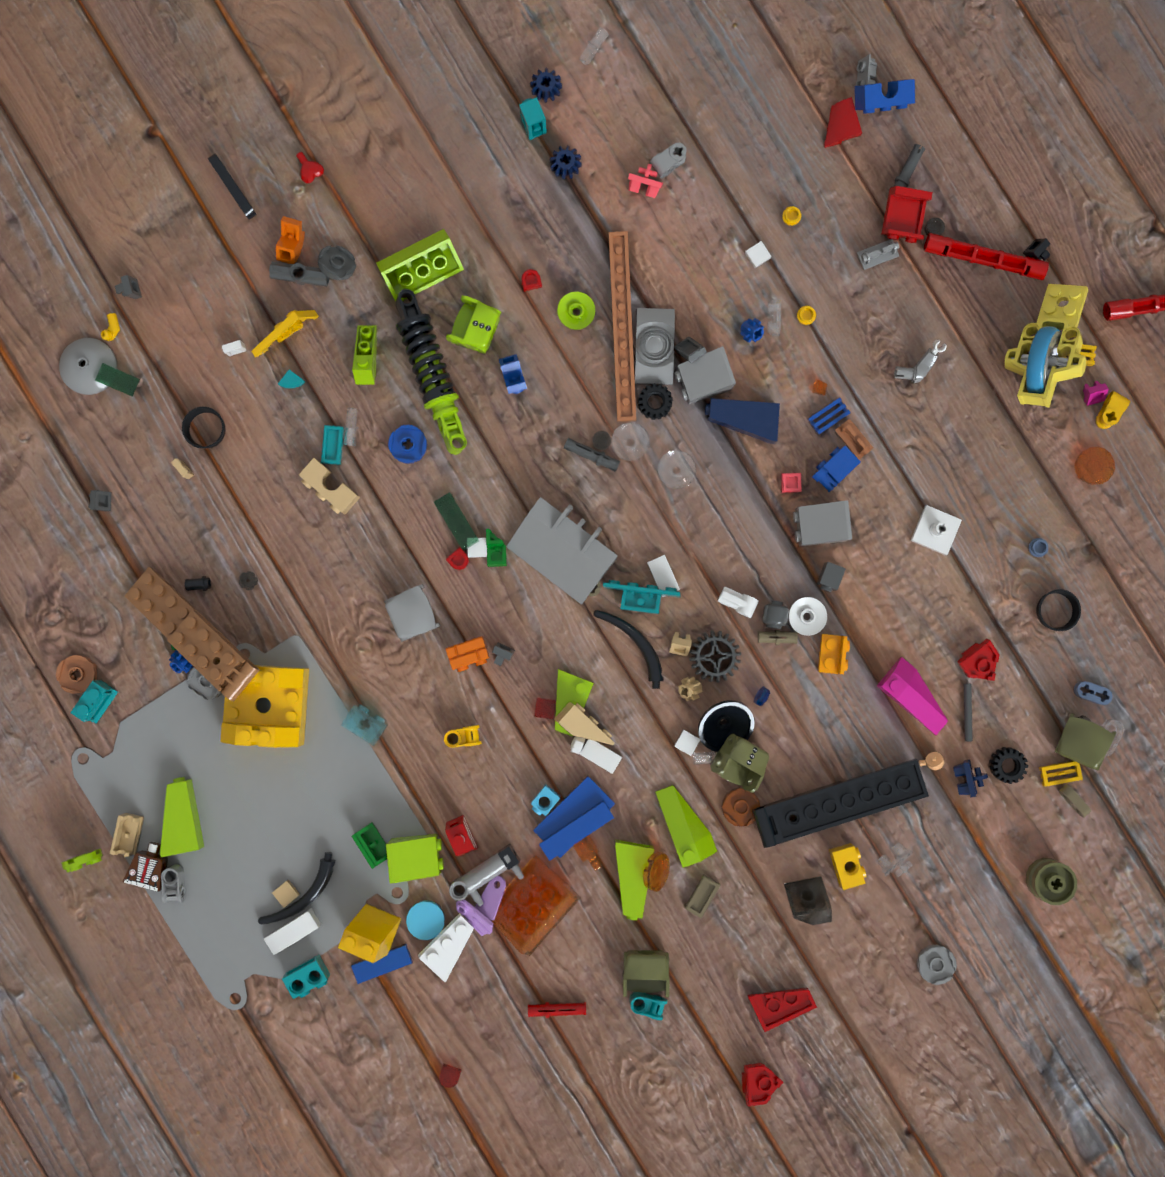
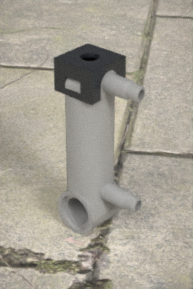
M508 844L460 878L455 879L449 889L450 896L457 901H461L470 894L478 906H481L484 902L477 889L507 869H512L518 879L524 878L522 870L518 866L521 859L512 845ZM462 885L465 892H456L455 886Z

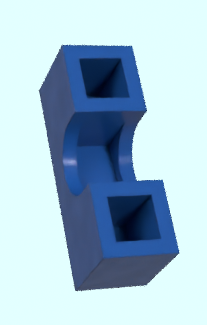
M915 79L888 82V91L885 96L882 93L881 83L854 86L855 110H863V114L874 113L875 108H879L880 111H889L891 106H896V109L908 108V104L915 103Z

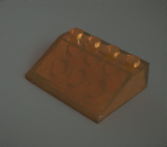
M536 855L522 869L524 878L520 880L516 876L505 888L495 920H491L521 954L528 956L536 950L581 898L568 883Z

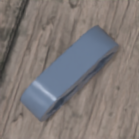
M1080 681L1074 686L1075 695L1084 700L1100 705H1107L1112 701V692L1105 687L1086 681ZM1085 687L1087 690H1090L1091 692L1083 693V691H1081L1080 688ZM1096 693H1103V695H1105L1106 698H1105V699H1101L1100 697L1096 696L1095 694H1096Z

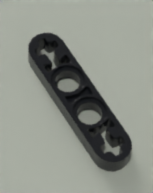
M216 153L208 158L209 162L246 217L250 220L256 216V212Z

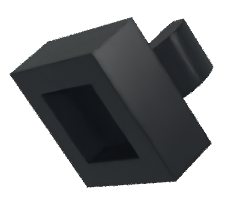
M1047 238L1035 239L1023 254L1027 257L1043 259L1045 261L1050 256V253L1046 250L1050 242Z

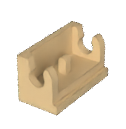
M129 813L118 815L110 854H124V857L136 854L144 816Z

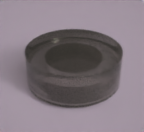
M939 218L930 219L924 227L926 235L928 236L929 233L942 235L945 230L944 222Z

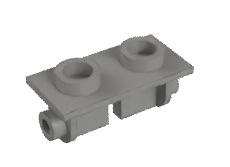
M871 54L858 61L857 82L855 86L875 84L876 81L870 78L874 79L876 77L877 62H875L874 58H871Z
M888 240L857 252L863 269L866 270L899 257L897 251L899 244L897 241Z

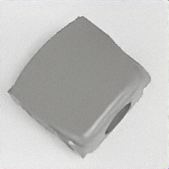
M423 584L384 601L387 613L401 642L441 626L440 623L435 624L431 605L422 591L425 588Z

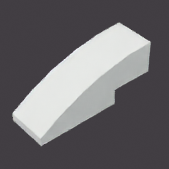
M312 908L265 937L264 941L273 955L307 936L322 924Z

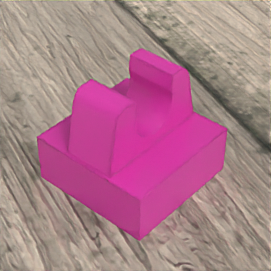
M1095 381L1093 387H1089L1088 384L1084 385L1083 392L1085 397L1083 401L1086 406L1105 401L1109 390L1106 383L1100 384L1098 381Z

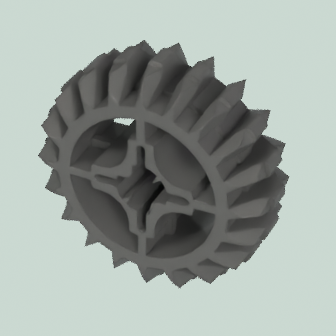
M710 631L711 637H708L707 633H703L704 640L701 637H697V640L700 642L699 645L692 643V646L697 648L696 651H689V653L695 654V657H690L689 661H696L695 664L691 665V668L698 667L699 669L695 674L698 675L703 672L701 676L703 680L709 675V682L713 681V677H715L717 683L720 682V676L726 681V673L733 676L734 674L731 669H739L737 666H734L735 662L741 663V660L735 659L736 656L741 655V652H735L739 645L732 646L735 642L734 638L727 641L729 634H725L722 638V631H718L717 637L714 631ZM716 640L724 643L730 652H720ZM711 642L709 653L700 655L703 646ZM714 651H717L716 654L725 655L717 658V662H713L714 659L706 658L713 655ZM730 658L728 666L720 671L721 661ZM700 661H710L714 668V673L707 671Z

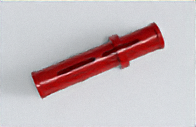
M586 1002L528 1004V1017L546 1016V1018H549V1016L586 1015Z

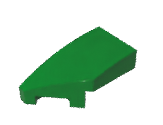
M486 529L487 566H507L506 545L490 529Z

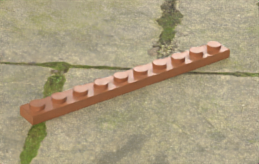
M628 231L609 232L617 422L636 421Z

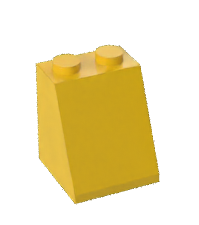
M365 904L345 928L338 948L371 963H375L388 955L401 918Z

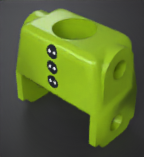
M462 295L461 301L465 304L456 317L452 333L450 335L447 334L446 339L458 346L485 354L489 349L500 321L501 311L479 300Z

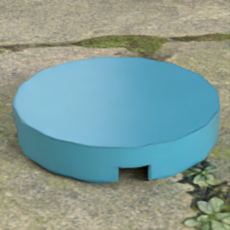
M423 900L411 907L407 914L406 924L409 932L414 937L420 940H430L442 931L445 925V915L437 903Z

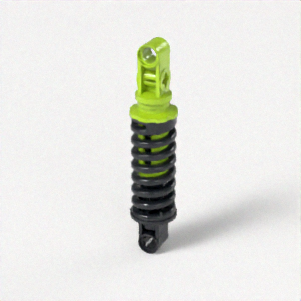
M403 289L399 292L396 299V307L401 321L395 326L396 330L403 337L402 344L407 346L405 352L410 356L409 363L413 365L412 372L417 375L415 380L416 383L420 384L419 392L424 394L422 398L424 408L432 410L433 420L438 422L439 431L444 439L447 451L453 455L460 454L466 447L467 440L457 415L459 412L458 407H455L454 401L459 396L453 390L454 384L446 382L450 378V373H443L447 365L439 361L444 356L442 353L436 354V351L440 349V345H430V343L437 339L435 334L427 335V333L433 330V326L430 325V315L421 314L414 292L409 289ZM401 298H407L410 303H404ZM452 441H458L461 448L454 447Z

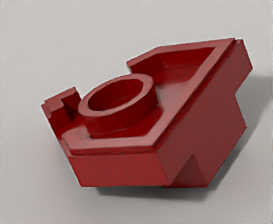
M985 639L980 644H973L961 654L962 658L956 661L967 677L995 681V669L1000 654L989 639Z
M763 1063L744 1065L742 1092L745 1094L746 1105L749 1107L767 1104L771 1099V1095L783 1084V1081Z

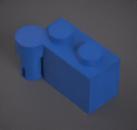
M843 446L841 449L839 447L834 449L829 454L831 458L827 462L823 460L816 467L818 471L812 476L828 492L833 490L838 483L861 463L846 446Z

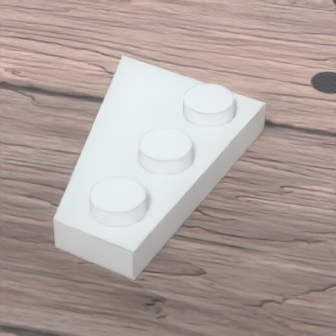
M459 913L418 954L419 959L446 982L474 927Z

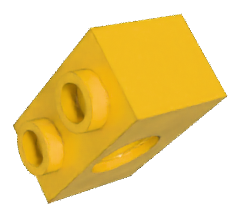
M849 843L829 849L839 887L846 890L866 884L864 878L867 876L864 867L860 866L859 863L861 855L858 847L855 848L853 844ZM852 861L853 867L850 870H845V864Z

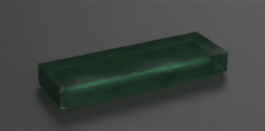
M450 492L434 501L463 551L479 542V539Z

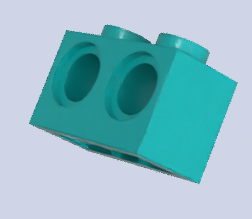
M317 955L286 972L282 981L293 999L298 996L303 998L311 992V989L315 987L319 989L326 985L330 972L321 956ZM311 971H318L320 973V976H313ZM300 980L303 986H297L294 981Z

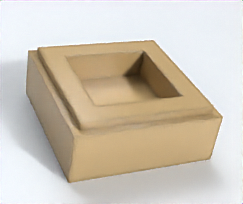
M175 458L171 462L182 477L190 479L194 473L182 460Z
M289 880L272 892L283 908L300 895Z

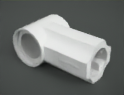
M724 587L718 602L735 609L741 615L751 618L759 600Z

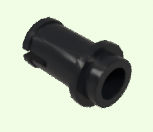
M206 576L198 579H186L185 589L187 591H207L211 589V580L206 578Z

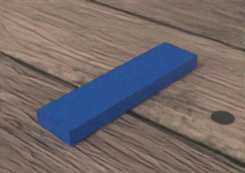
M602 801L539 843V846L550 861L612 820L614 816L605 802Z

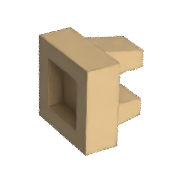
M675 632L669 653L688 656L692 644L690 635L686 634L685 639L679 638V632Z

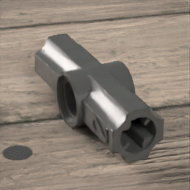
M272 261L269 268L270 279L296 282L299 285L310 284L327 287L330 280L320 268L304 266L300 263L288 264ZM298 271H304L301 277H296Z

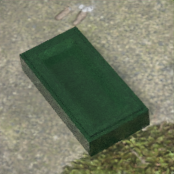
M102 363L95 381L133 397L140 379Z

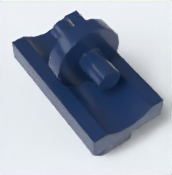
M970 759L964 760L963 763L953 767L955 777L966 776L967 782L957 784L959 795H970V798L976 797L975 781H977L978 787H983V779H987L988 774L981 773L980 767H975V775H973Z

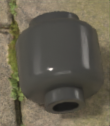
M772 601L771 604L764 606L762 622L768 628L781 629L782 626L787 625L789 609L783 606V602Z

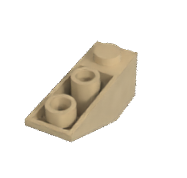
M569 702L554 718L571 735L614 745V742L610 739L612 735L605 729L600 730L597 727L599 723L592 716L588 718L584 714L585 709L578 703L574 705Z

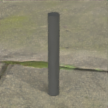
M963 684L965 741L972 742L971 684Z

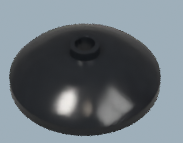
M727 700L716 703L706 710L699 721V738L706 748L714 752L720 750L731 734H735L748 741L755 725L753 714L745 704L738 701Z

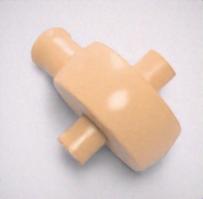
M931 752L926 756L925 760H919L920 766L927 765L931 770H939L944 765V758L938 752Z

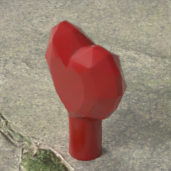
M299 152L296 155L302 164L300 176L304 183L310 184L315 177L323 175L324 169L321 164L315 161H308L303 152Z

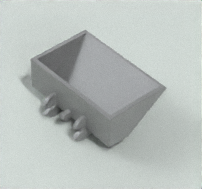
M540 497L506 547L582 605L618 556L596 540L602 528L598 527L591 536L582 529L586 520L582 518L578 524H575L567 517L572 511L573 506L569 505L561 513Z

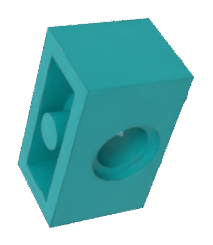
M537 97L534 99L528 98L522 104H519L521 121L529 140L546 134V118Z

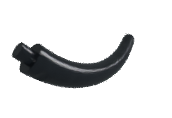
M595 610L593 615L596 618L618 627L636 643L646 661L648 681H652V689H660V681H664L661 663L657 653L646 637L625 620L607 612Z
M325 852L324 858L320 859L319 870L313 884L298 901L279 912L260 917L258 923L262 925L287 919L311 905L324 891L332 876L336 861L332 859V852Z

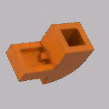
M285 216L282 217L281 237L276 244V260L288 264H295L297 262L305 238V231H302V221Z

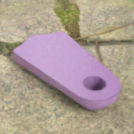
M497 876L488 883L481 895L484 902L483 905L478 906L476 904L475 906L489 920H495L506 888V882L503 877ZM498 881L500 882V887H499V888H497V882H498Z
M463 899L456 902L458 913L463 915L481 936L492 933L494 924L466 900Z

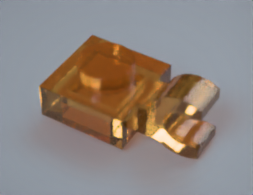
M590 835L573 845L583 862L588 859L595 871L602 867L595 856L599 850Z

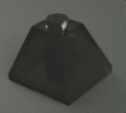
M822 876L784 883L794 919L810 925L832 922V908Z

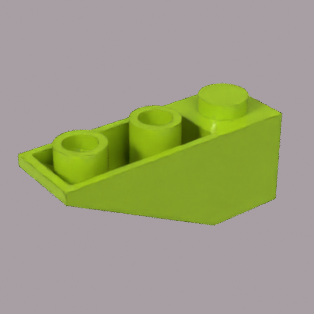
M377 325L357 326L352 367L356 385H375Z

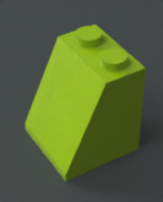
M438 834L391 838L386 844L390 884L439 876L441 870H444V861L439 855V850H442L441 838L438 839Z

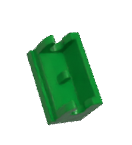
M373 822L351 836L372 869L387 860L386 843Z

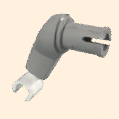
M935 340L933 350L929 348L915 367L905 368L896 366L894 378L908 379L913 383H919L935 364L939 357L938 352L945 351L947 345L944 343L941 348H937L940 340Z

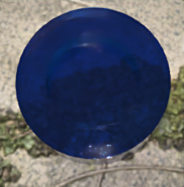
M764 686L761 687L755 695L753 702L758 706H762L767 701L770 690Z

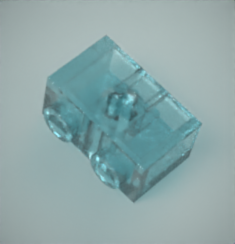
M361 704L359 706L353 705L341 726L375 746L388 727L385 724L386 720L377 714L375 717L368 713L370 710ZM368 719V724L370 725V727L363 728V723L361 721H365Z

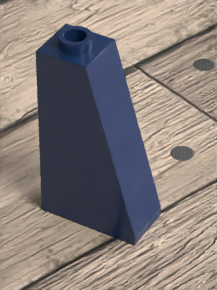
M711 398L709 404L705 406V415H708V421L769 444H775L778 440L780 403Z

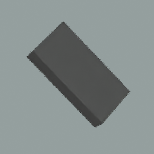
M687 337L674 347L676 352L690 363L707 353L705 347L691 337Z

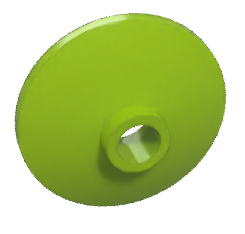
M582 292L566 294L558 304L557 313L559 320L569 329L580 330L587 327L595 316L593 300ZM577 309L580 311V314L574 315L573 311Z

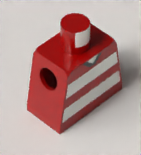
M464 815L446 822L445 832L456 856H462L478 849Z

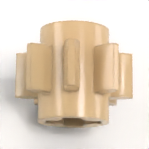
M695 677L682 679V685L678 686L680 696L685 698L686 701L691 699L694 701L700 698L698 694L702 692L701 683Z

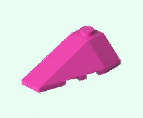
M900 657L878 683L877 687L929 731L937 735L948 720L917 669L903 657Z

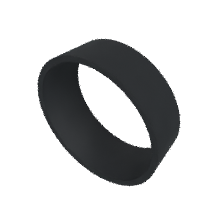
M194 408L183 419V436L194 447H215L225 436V423L220 414L212 408ZM201 413L215 414L222 423L220 437L209 446L198 445L190 435V424Z
M1056 589L1040 598L1036 607V613L1039 621L1045 627L1054 631H1067L1078 623L1081 616V605L1073 593L1063 589ZM1054 593L1065 596L1072 605L1071 619L1067 624L1058 628L1047 625L1041 615L1043 600L1049 594Z

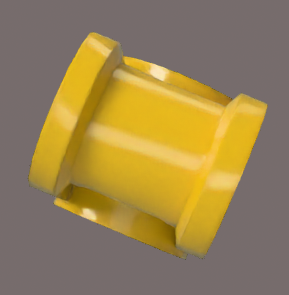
M1112 391L1105 399L1100 412L1096 416V425L1101 429H1107L1117 424L1129 406L1130 400Z
M471 725L451 729L445 734L444 742L450 748L482 744L478 733L480 726ZM455 733L458 736V742L450 743L448 735Z

